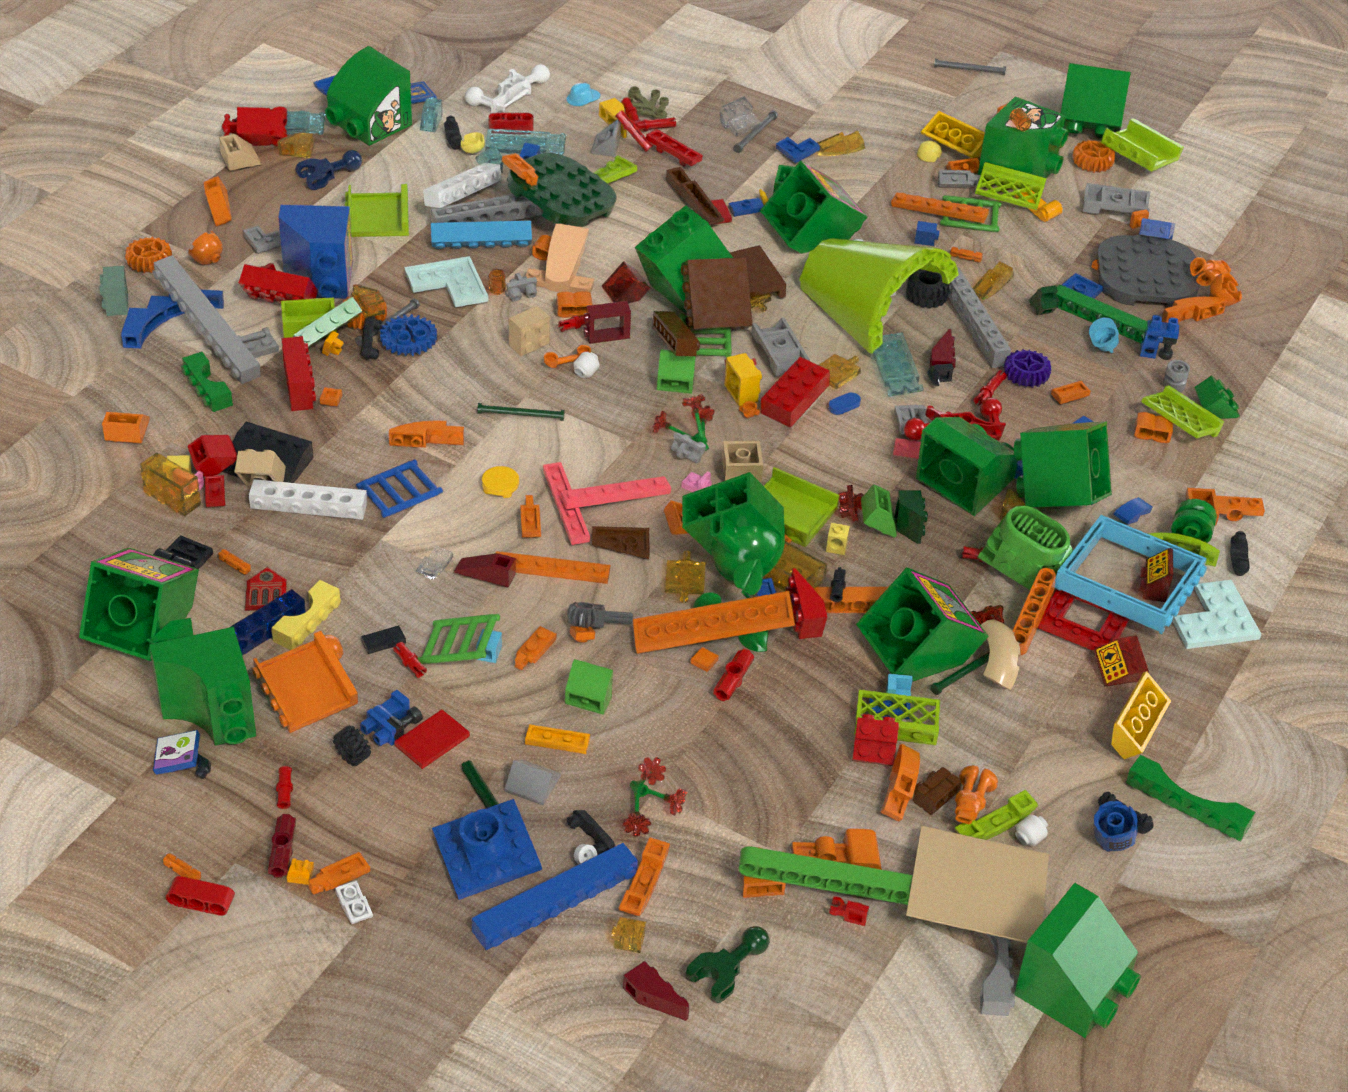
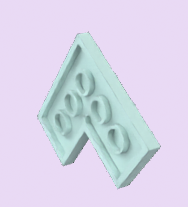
M470 256L404 267L405 275L413 293L446 287L455 307L488 302V294Z
M1232 580L1198 584L1194 590L1206 612L1177 615L1176 617L1174 616L1172 621L1186 649L1259 640L1261 637V632Z

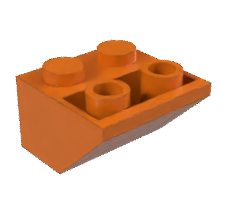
M106 412L102 422L105 441L142 443L150 416Z

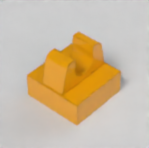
M333 331L327 337L322 350L323 354L327 356L330 353L340 354L344 342L338 339V333Z
M293 858L287 874V882L309 885L308 881L312 877L314 862Z

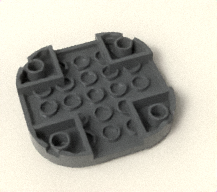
M1119 235L1104 240L1098 247L1096 256L1099 272L1098 284L1103 286L1102 292L1105 295L1109 293L1116 302L1134 306L1135 300L1167 303V308L1173 306L1176 300L1197 297L1200 286L1196 282L1199 275L1192 276L1190 273V264L1196 256L1187 246L1180 242L1153 236Z

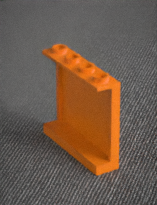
M322 631L314 633V641L259 663L257 658L253 659V675L256 679H260L263 693L269 695L272 709L278 711L281 725L287 727L290 733L358 704V692Z

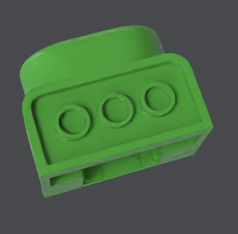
M1016 506L1010 509L996 526L978 558L1031 590L1036 576L1041 569L1050 568L1056 575L1057 571L1073 552V549L1070 545V536L1060 523L1035 508Z

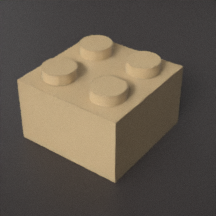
M535 306L509 318V346L520 356L550 344V316L540 307Z
M723 441L722 464L725 480L751 472L759 482H762L763 459L760 441Z
M246 449L245 451H238L235 473L246 486H252L254 479L283 482L286 466L274 451L264 450L263 452H256L252 449Z

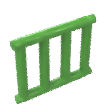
M949 195L943 196V201L976 205V207L982 208L983 206L992 207L991 225L980 222H965L963 219H959V221L949 220V217L943 216L940 225L999 232L1000 228L997 225L1001 202Z
M682 313L680 314V319L686 325L687 316ZM731 328L691 331L698 334H724V338L697 337L700 344L725 345V349L700 348L697 351V355L732 356Z
M488 614L434 620V628L422 657H418V660L421 664L486 658L485 649L496 621H500V615ZM478 623H487L477 650L467 652ZM460 625H469L458 653L449 654ZM451 626L440 655H431L442 627Z

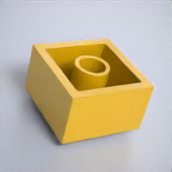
M746 353L726 357L724 385L738 406H743V403L746 401L758 402L761 392L760 380H762V374L755 367L753 360Z

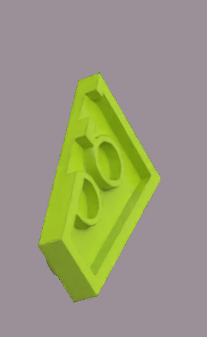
M617 155L613 162H607L605 168H599L594 174H597L606 183H610L637 172V165Z

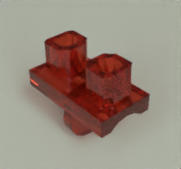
M847 485L846 492L838 493L841 505L839 506V512L842 518L851 516L854 522L859 520L858 508L862 510L861 498L865 494L858 493V495H855L853 485Z
M1001 604L994 607L992 605L986 606L978 612L971 611V614L980 625L987 620L993 619L1004 624V607Z

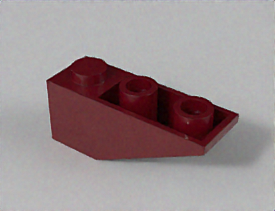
M948 329L932 348L930 367L933 365L952 364L953 368H955L956 358H953L955 357V336H952L951 329Z
M499 553L461 558L454 573L509 587L516 575V558Z
M643 961L623 975V989L638 1004L684 1021L688 1020V1001L684 997H680L674 991L673 986L659 976L658 971L654 967H650Z

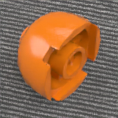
M210 231L211 234L205 232L192 243L194 246L192 250L190 248L188 250V254L199 264L208 265L216 263L221 258L220 255L223 250L222 241L213 231Z
M1228 272L1219 274L1210 284V297L1227 299L1226 306L1234 305L1242 299L1241 290H1237L1238 282Z

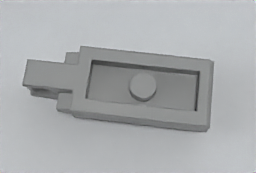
M939 170L938 184L939 187L970 188L978 185L981 175H974V173L967 170Z

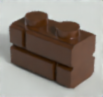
M941 767L937 772L932 771L925 782L917 783L913 802L920 808H923L928 814L933 815L959 792L961 780L944 767Z

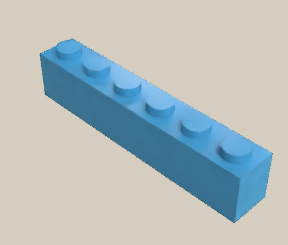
M531 221L431 223L432 247L436 249H444L445 247L459 249L462 246H469V248H478L479 246L493 248L495 245H502V247H511L512 245L527 247L532 244Z

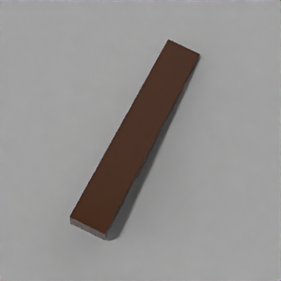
M682 167L666 170V181L709 225L724 221L722 215L696 180L691 181Z

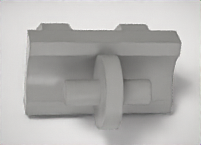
M516 273L515 279H511L506 284V297L510 296L513 302L519 301L522 298L521 293L525 292L528 298L536 297V277L527 279L526 276L521 277L520 273Z
M677 432L674 434L671 450L677 452L676 455L679 458L686 457L699 463L702 454L705 452L706 444L702 442L697 443L691 439V436L687 434L682 435Z

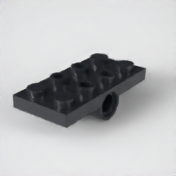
M180 535L166 550L158 548L153 555L199 569L213 555V548Z

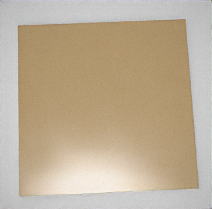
M921 826L906 916L1027 943L1028 939L1043 922L1049 854Z

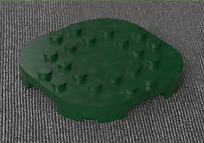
M541 153L524 159L535 169V173L538 176L537 185L531 186L511 169L509 171L507 187L510 192L517 198L526 197L543 210L542 217L555 224L584 227L587 225L588 220L600 215L608 217L612 213L617 199L613 188L597 174H594L579 162L560 154Z

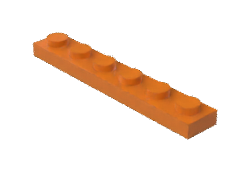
M896 192L891 201L892 207L984 223L989 214V209L979 206L975 207Z
M496 551V553L516 558V573L608 584L611 565Z

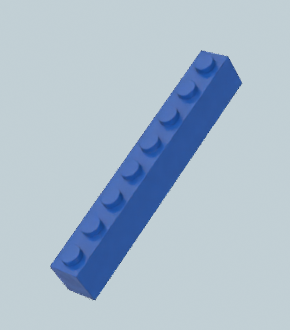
M621 843L473 917L472 932L485 950L497 947L502 942L512 937H517L523 931L536 927L541 922L554 918L569 908L576 907L588 898H594L598 893L611 889L624 880L631 879L637 872L638 860L627 846Z

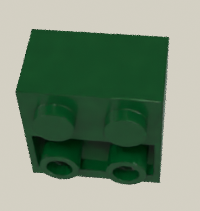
M898 490L894 515L896 531L916 544H921V538L925 536L924 523H927L928 513L924 511L925 498H922L921 490Z

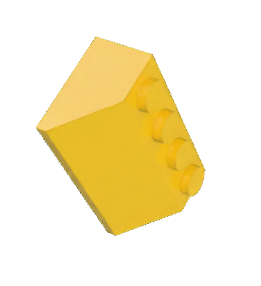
M938 111L921 131V134L966 156L981 158L985 132L941 111Z
M1147 671L1142 674L1114 723L1111 745L1123 759L1143 753L1171 702Z

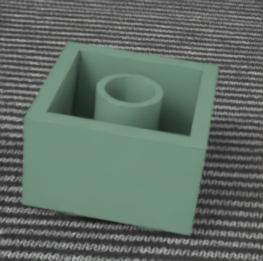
M124 266L103 267V274H100L101 285L99 286L100 295L103 297L102 308L106 309L107 316L127 315L128 288Z

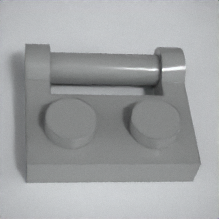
M268 327L262 328V331L241 337L238 335L239 339L245 343L244 345L255 358L279 351V346L272 337Z
M924 405L895 406L894 412L900 435L904 434L905 423L909 419L916 418L915 414L924 423H928L925 415L926 407Z

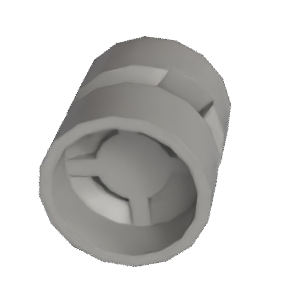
M1171 360L1168 362L1163 387L1165 388V386L1169 385L1179 392L1184 391L1190 366L1182 360Z

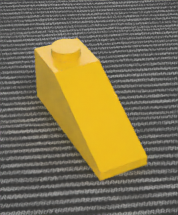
M616 98L599 103V116L608 125L617 120L615 115L619 111L623 110L624 112L623 104ZM621 124L620 135L623 138H627V130H624V126Z

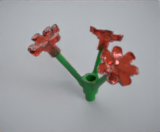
M699 394L697 397L683 398L682 405L692 408L691 414L693 419L696 420L698 433L691 436V439L697 443L702 442L706 444L705 451H707L709 447L705 435V424L707 421L713 420L715 410L710 409V406L702 407L701 402L705 401L703 394ZM664 411L661 412L660 416H656L655 420L657 422L652 425L654 433H658L660 429L665 428L682 435L687 434L667 422V413Z
M649 757L644 758V764H640L638 770L643 772L640 776L641 780L630 782V787L634 792L635 812L630 813L628 819L623 821V827H625L624 831L626 833L633 831V836L635 837L640 836V831L643 834H648V826H651L650 819L645 818V815L639 812L640 797L651 794L664 799L665 802L670 803V814L674 816L677 812L680 814L683 810L681 805L685 803L686 790L678 789L672 795L668 793L662 794L649 789L644 784L647 779L649 785H655L656 780L661 782L665 779V776L661 773L666 771V767L664 765L659 766L661 760L658 757H655L653 762H651Z

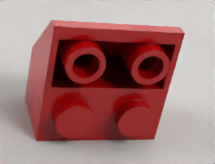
M201 435L188 445L194 467L197 471L203 472L204 477L218 475L237 461V454L229 435Z

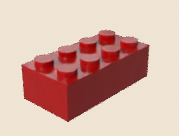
M244 264L238 282L248 297L252 299L263 298L270 303H274V301L281 303V301L316 299L318 289L309 277Z
M303 336L281 338L291 411L313 409L316 395L315 391H312L315 388L314 377H312L313 371L310 354H308V343H304Z
M799 357L761 398V414L791 428L828 388L830 370Z

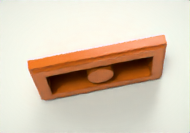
M978 157L950 161L946 168L947 170L971 171V173H978L980 163Z
M670 500L664 508L670 532L672 535L687 534L688 532L682 528V504Z

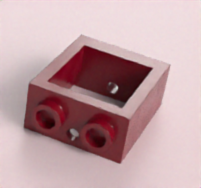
M627 301L586 306V313H584L586 327H583L584 337L588 338L589 344L630 339L631 310ZM620 316L619 327L594 330L595 319Z

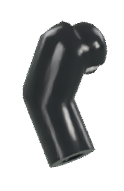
M198 753L196 765L199 768L195 773L204 779L211 771V762Z

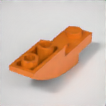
M1190 297L1176 300L1172 307L1164 309L1162 322L1168 323L1169 318H1177L1178 322L1193 318L1197 322L1223 314L1227 299L1220 297Z
M420 421L389 429L390 446L426 448L427 443L464 445V427L447 426V421Z
M902 743L899 746L888 779L891 782L881 809L882 814L898 822L903 819L908 801L913 797L920 766V753Z

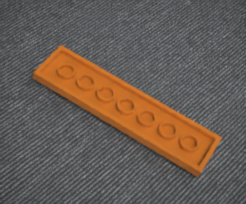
M789 591L633 619L637 654L795 626Z

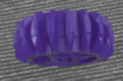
M1024 349L1021 351L1016 350L1015 353L1011 352L1007 356L1004 363V372L1008 380H1012L1013 384L1017 383L1019 386H1030L1031 388L1034 386L1040 387L1041 384H1045L1050 378L1052 370L1051 361L1048 360V357L1043 356V353H1037V351L1033 352L1030 349L1028 351Z

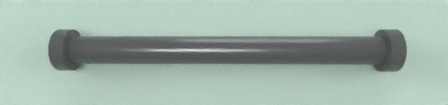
M935 58L934 63L936 68L940 66L1001 73L1002 75L1006 73V66L1002 68L941 61Z
M774 110L770 111L768 116L740 143L734 145V151L741 153L743 148L761 130L778 117L777 112Z
M413 298L408 305L385 319L381 325H385L386 321L391 322L390 318L396 320L397 316L401 318L411 310L419 308V301ZM373 330L371 336L373 337L374 335L379 333L380 330ZM357 336L355 342L360 347L362 346V336Z

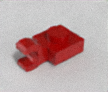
M833 897L832 904L838 907L830 905V914L844 916V921L861 926L866 925L869 906L849 900L845 904L842 898Z

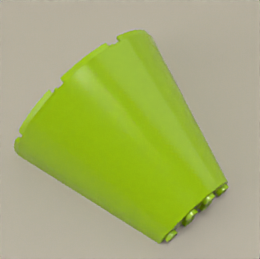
M827 239L823 240L814 250L809 252L799 280L801 281V290L863 348L872 354L883 344L881 318L887 314L892 302L890 296L901 287L910 275L918 269L941 273L943 283L949 284L959 274L956 262L950 258L951 255L940 248Z

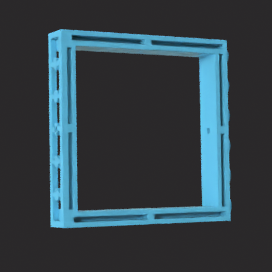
M1100 515L1057 571L1055 587L1059 591L1068 592L1159 631V634H1163L1165 627L1171 625L1174 616L1178 615L1180 607L1184 606L1187 596L1190 597L1194 586L1197 587L1200 578L1205 575L1207 558ZM1105 538L1150 558L1168 550V565L1186 573L1163 607L1159 609L1075 572L1099 540Z

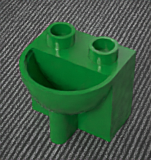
M751 472L682 496V528L713 557L718 572L727 581L734 583V571L742 563L760 559L763 577L777 564L785 546L784 507Z

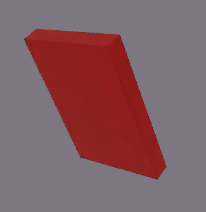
M441 709L395 741V747L421 769H424L470 737V732Z

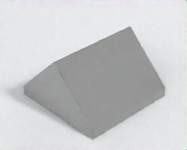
M618 119L596 134L591 149L592 154L615 157L620 142L621 123Z
M513 760L504 792L544 805L559 780L561 773L525 760Z

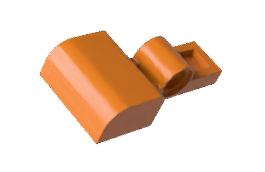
M1187 488L1186 500L1200 499L1213 506L1217 514L1215 526L1220 514H1226L1227 519L1230 521H1239L1244 515L1264 516L1265 509L1262 498L1216 496L1215 489Z
M847 829L843 838V844L834 843L832 837L822 836L816 839L815 843L792 842L791 845L792 854L882 870L876 832L871 829Z

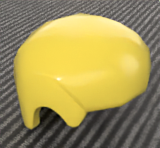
M480 132L464 135V141L461 140V148L467 153L475 154L480 152L485 146L484 135Z
M934 141L921 143L917 151L918 158L926 162H935L942 154L941 146Z

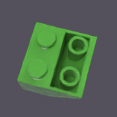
M661 349L657 390L692 394L696 356H675L671 350Z
M873 484L861 498L863 523L868 527L881 531L885 535L895 538L897 532L890 492Z
M574 659L565 689V704L604 715L612 699L613 670Z

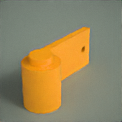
M1027 192L1021 193L1024 197L1028 196ZM1033 199L1027 200L1030 203L1036 204ZM1040 199L1037 210L1028 208L1043 222L1053 219L1062 214L1063 211L1062 205L1057 200L1046 203L1043 199Z

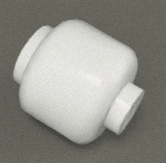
M582 352L573 363L574 372L581 378H590L600 367L597 355L592 352Z
M1028 815L1017 824L1016 837L1024 846H1036L1047 837L1048 831L1046 827L1048 824L1041 816Z

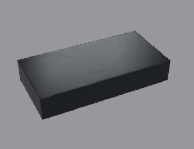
M399 625L361 636V641L368 654L396 647V644L399 642L406 644V638Z

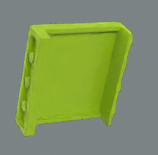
M1134 118L1130 119L1127 128L1114 133L1106 129L1100 142L1151 172L1178 161L1184 146Z
M401 184V192L351 193V185H348V192H345V206H350L351 237L409 236L408 184Z
M775 467L772 469V477L764 485L784 507L785 535L792 542L803 547L810 543L838 509V494Z

